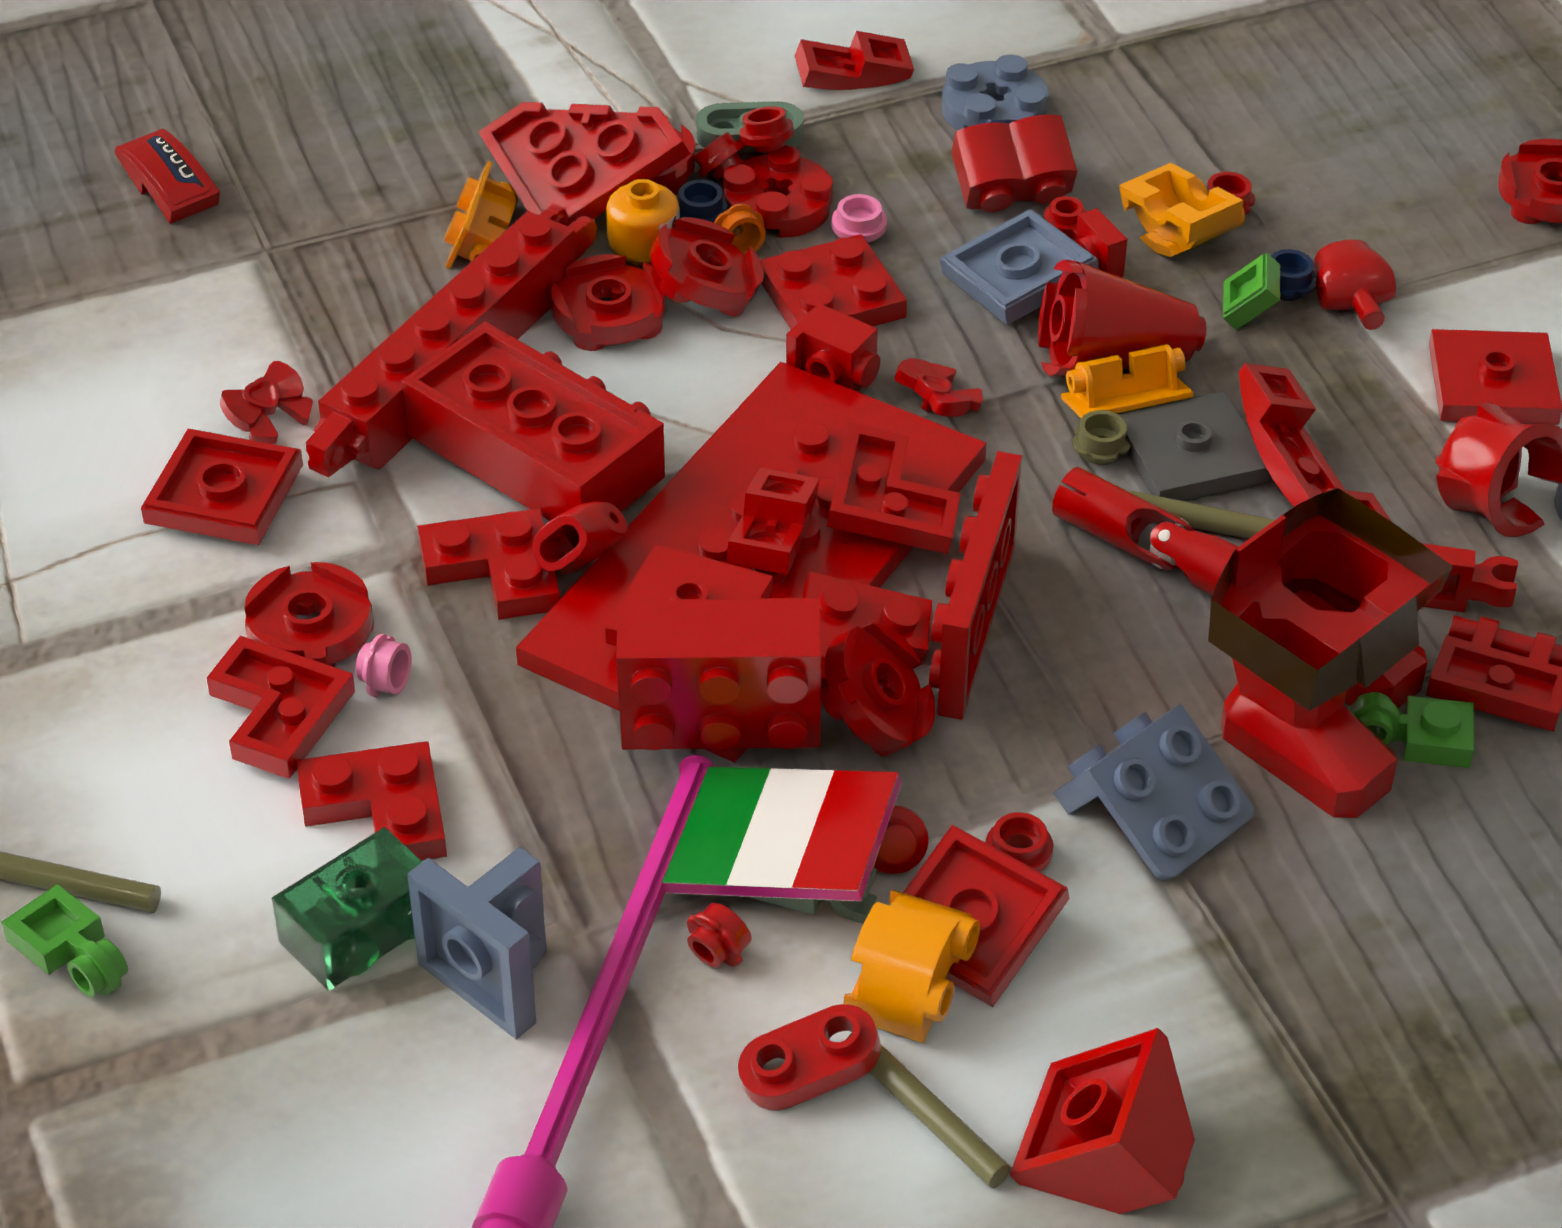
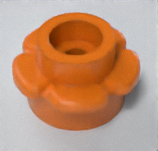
M733 205L730 209L719 214L714 221L715 224L726 228L732 233L737 226H741L733 233L735 237L731 244L739 248L744 255L749 247L756 253L764 243L766 232L763 218L760 213L753 212V208L750 205Z

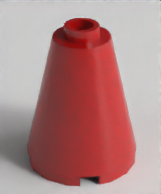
M1064 259L1057 262L1053 268L1063 272L1058 283L1047 282L1040 308L1038 346L1049 348L1052 363L1041 362L1042 368L1048 376L1063 378L1066 377L1067 371L1075 370L1076 364L1079 362L1115 355L1122 359V370L1129 369V352L1168 344L1172 349L1180 348L1184 354L1185 362L1192 358L1195 351L1202 349L1206 338V321L1204 317L1199 316L1196 305L1078 261Z

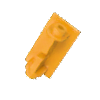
M489 160L479 180L468 177L458 199L456 207L465 211V213L456 210L445 235L444 242L453 245L445 266L446 268L451 269L457 255L472 262L506 231L514 209L517 206V194L509 183L497 182L488 178L493 164Z
M1168 344L1129 352V373L1123 374L1122 359L1118 355L1077 363L1075 370H1070L1066 373L1067 386L1070 392L1061 393V399L1082 418L1085 414L1096 410H1107L1117 414L1192 398L1193 391L1177 377V372L1185 370V357L1180 348L1172 349Z

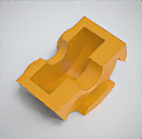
M1171 162L1119 185L1124 210L1135 209L1140 223L1148 232L1140 236V239L1157 254L1168 257L1175 256L1236 229L1245 222L1242 199L1219 187L1209 190L1208 194L1206 186L1196 175Z
M891 890L890 905L876 902L861 928L852 952L851 961L861 963L862 969L852 994H845L843 1002L866 1011L872 1017L876 1028L924 1044L933 1021L942 1022L949 1011L954 993V983L945 978L953 963L958 964L960 959L967 961L972 956L980 933V921L974 919L969 913Z

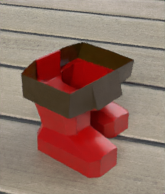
M1339 488L1318 494L1299 503L1238 546L1216 583L1210 609L1208 642L1232 657L1238 682L1223 704L1221 718L1222 738L1331 817L1358 818L1392 790L1398 759L1389 746L1344 706V702L1351 706L1359 696L1365 693L1376 692L1388 696L1393 704L1400 708L1407 702L1408 696H1415L1422 690L1428 661L1425 650L1419 646L1417 612L1442 590L1453 566L1399 526ZM1290 582L1288 589L1287 587H1285V585H1287Z

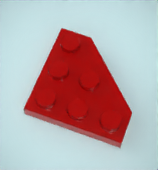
M522 102L478 132L527 211L539 215L543 210H547L551 204H557L566 208V212L569 214L566 226H569L573 221L576 222L580 216L594 219L606 211L610 195L620 187L638 179L653 180L690 155L687 147L660 107L639 106L637 113L614 112L610 105L571 104L569 110L546 109L542 102Z

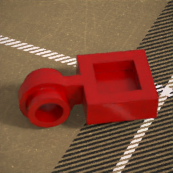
M1062 196L1052 200L1050 206L1045 209L1043 218L1098 259L1100 270L1115 273L1124 278L1128 239L1097 208L1086 211L1080 200L1070 196Z

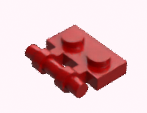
M1454 615L1449 633L1445 636L1431 673L1426 696L1443 700L1474 703L1475 710L1554 732L1562 710V645L1556 643L1557 637L1537 632L1535 638L1499 628L1500 621L1481 616L1478 622Z

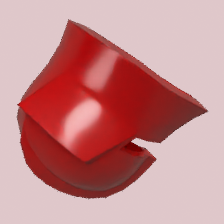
M1479 404L1477 414L1463 417L1458 421L1455 429L1448 437L1441 454L1436 457L1435 462L1439 466V473L1436 475L1440 496L1452 510L1483 514L1495 530L1505 537H1520L1536 531L1545 524L1543 519L1530 507L1515 497L1501 504L1500 499L1518 487L1522 447L1528 450V475L1541 480L1562 484L1561 427L1551 423L1522 424L1496 404Z

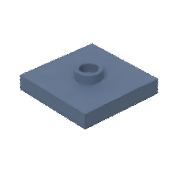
M1032 209L1023 212L940 258L942 274L1006 325L1041 307L1047 282L1058 283L1063 272L1053 269L1057 262L1064 259L1074 260L1099 269L1098 259Z

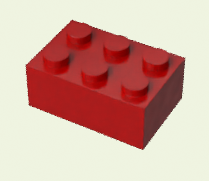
M820 598L618 600L616 664L622 750L821 748Z

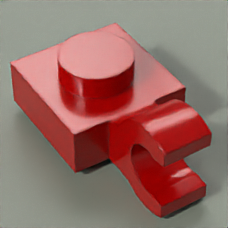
M1422 543L1453 566L1442 590L1423 607L1465 613L1468 599L1485 602L1495 607L1513 606L1517 590V583H1514L1518 567L1517 560L1506 556H1494L1480 564H1475L1476 550Z

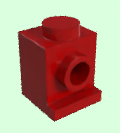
M819 303L786 334V364L858 392L862 387L866 388L871 385L880 368V356L877 355L878 328Z

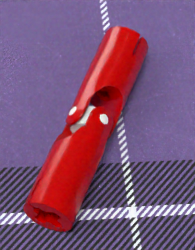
M1077 466L1065 475L1061 482L1074 489V491L1059 484L1052 502L1053 515L1157 568L1173 571L1174 567L1184 572L1194 587L1211 596L1213 595L1221 573L1238 546L1216 535L1195 531L1186 520ZM1161 522L1153 528L1150 534V552L1139 547L1138 540L1141 532L1149 524ZM1290 582L1287 585H1285V587H1287L1288 589Z

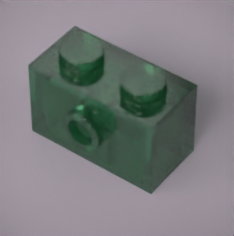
M383 827L271 897L279 943L328 991L351 976L364 973L376 960L405 941L415 939L407 873L422 861L387 828Z

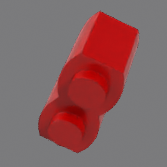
M1036 115L1022 118L1009 124L998 122L977 124L960 129L954 135L951 154L967 209L998 212L1008 208L1018 200L1050 204L1055 198L1065 196L1073 191L1078 171L1064 122L1060 115Z

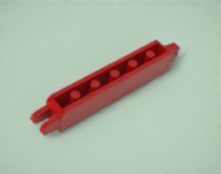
M551 204L547 210H543L539 215L530 211L523 214L318 400L320 421L314 427V433L306 441L309 469L329 478L352 460L376 469H381L413 439L407 435L401 380L485 321L518 340L552 308L551 288L554 281L558 285L565 278L564 269L573 262H576L586 252V249L593 245L598 228L595 220L587 216H580L576 222L573 221L569 226H566L569 214H567L566 208L557 204Z

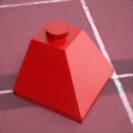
M1159 1028L1050 1063L1009 1176L1019 1185L1117 1214L1176 1199L1178 1191L1184 1182V1173L1195 1138L1168 1037Z

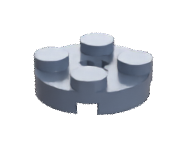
M1004 55L999 57L997 61L954 64L946 72V82L942 89V114L947 123L955 130L963 129L965 125L969 127L980 124V120H1019L1036 115H1046L1049 97L1048 87L1038 74L1027 69L1028 62L1018 55Z

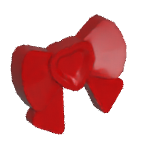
M908 358L898 365L894 380L897 383L913 389L923 398L921 404L923 410L928 412L933 410L935 414L940 416L958 417L965 415L969 410L979 411L983 402L982 390L979 388L951 389V382H953L957 371L951 367L929 363L926 360Z
M273 361L269 365L264 377L249 383L245 389L223 390L220 406L226 418L235 427L250 432V440L276 444L279 435L268 415L274 414L277 407H279L300 424L307 425L313 399L302 396L304 386L296 370L281 361Z

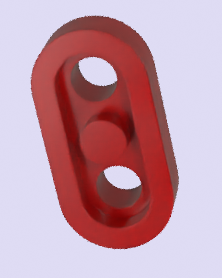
M849 1004L834 1005L753 1039L740 1055L738 1073L744 1090L753 1103L768 1110H783L867 1075L879 1060L881 1042L875 1023L866 1011ZM842 1031L852 1032L845 1041H830L833 1034ZM781 1058L785 1060L775 1070L763 1069V1066L773 1059Z

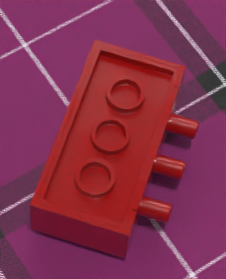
M486 321L401 380L406 431L409 437L530 510L540 508L541 516L549 521L581 503L591 501L609 502L622 512L665 478L664 423L652 417L644 403L638 401L632 405L608 392L605 384L598 377L591 376L586 379L563 366L560 357L556 353L547 351L542 354Z

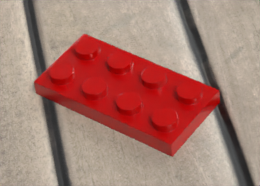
M997 451L990 476L980 474L976 483L973 511L978 512L977 517L966 516L963 523L959 553L964 554L963 560L952 559L945 590V596L950 597L949 604L938 603L931 631V641L941 643V649H936L934 652L929 673V685L932 688L939 689L938 716L963 720L1015 549L1022 455Z

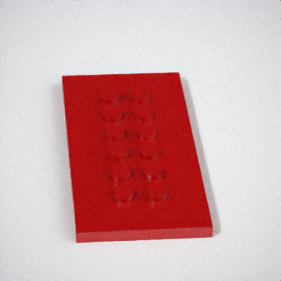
M780 361L628 525L627 532L590 566L516 646L517 665L619 711L616 664L617 646L606 644L605 626L617 608L618 600L623 598L654 544L726 563L728 540L743 516L745 492L759 468L820 478L819 490L812 514L788 575L742 567L773 576V592L770 598H802L804 584L810 571L880 588L913 549V546L826 527L849 423L908 435L909 440L901 480L958 493L985 462L987 442ZM747 748L705 750L735 763Z

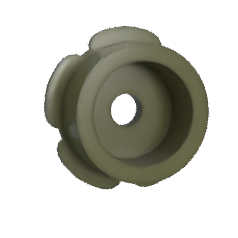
M1096 410L1085 414L1080 419L1079 426L1075 429L1074 434L1076 437L1072 439L1074 450L1087 461L1097 465H1106L1116 461L1119 454H1127L1131 447L1126 439L1127 424L1120 415L1107 410Z

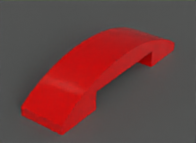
M1245 363L1239 371V380L1248 426L1266 469L1290 503L1295 507L1299 503L1318 494L1339 488L1390 520L1373 493L1345 490L1305 430L1304 426L1316 408L1290 369Z

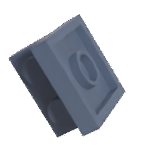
M519 847L468 887L428 857L407 873L418 965L513 1038L518 1039L536 1024L532 970L547 952L540 861Z

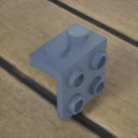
M1181 703L1154 721L1150 719L1145 711L1113 733L1119 742L1117 747L1106 754L1101 745L1098 744L1067 766L1074 778L1053 792L1067 814L1099 797L1150 871L1157 879L1167 881L1177 876L1248 822L1254 814L1252 803Z

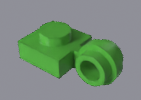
M1370 692L1359 696L1348 709L1386 745L1391 740L1404 742L1403 761L1470 768L1474 752V703L1408 696L1404 714H1400L1399 709L1388 696Z
M58 884L1 921L6 941L48 975L68 962L67 968L73 982L82 993L90 998L98 993L105 996L111 994L121 986V977L128 973L126 960L119 949L108 939H102L105 937L101 917Z

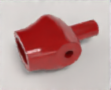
M1341 240L1321 248L1314 258V270L1316 272L1317 296L1322 309H1355L1366 329L1374 330L1379 328L1385 320L1379 304L1394 299L1396 294V281L1391 266L1381 255L1362 240Z
M591 501L581 503L547 522L537 532L532 544L534 557L539 566L547 571L558 570L564 575H571L593 562L611 548L627 532V522L620 510L609 502Z

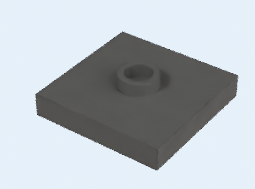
M1225 391L1117 413L1127 424L1126 439L1131 446L1127 454L1151 495L1187 501L1271 481V475L1259 455L1249 428Z

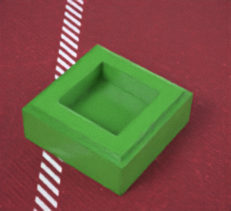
M1268 253L1262 254L1224 280L1223 319L1236 330L1280 301V264Z

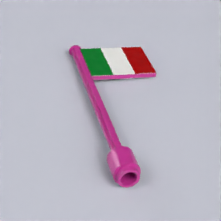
M690 755L680 762L679 772L681 775L525 1154L508 1157L498 1163L472 1228L554 1227L567 1194V1184L560 1173L557 1172L555 1166L665 893L862 901L902 784L899 772L715 767L711 760L701 755Z

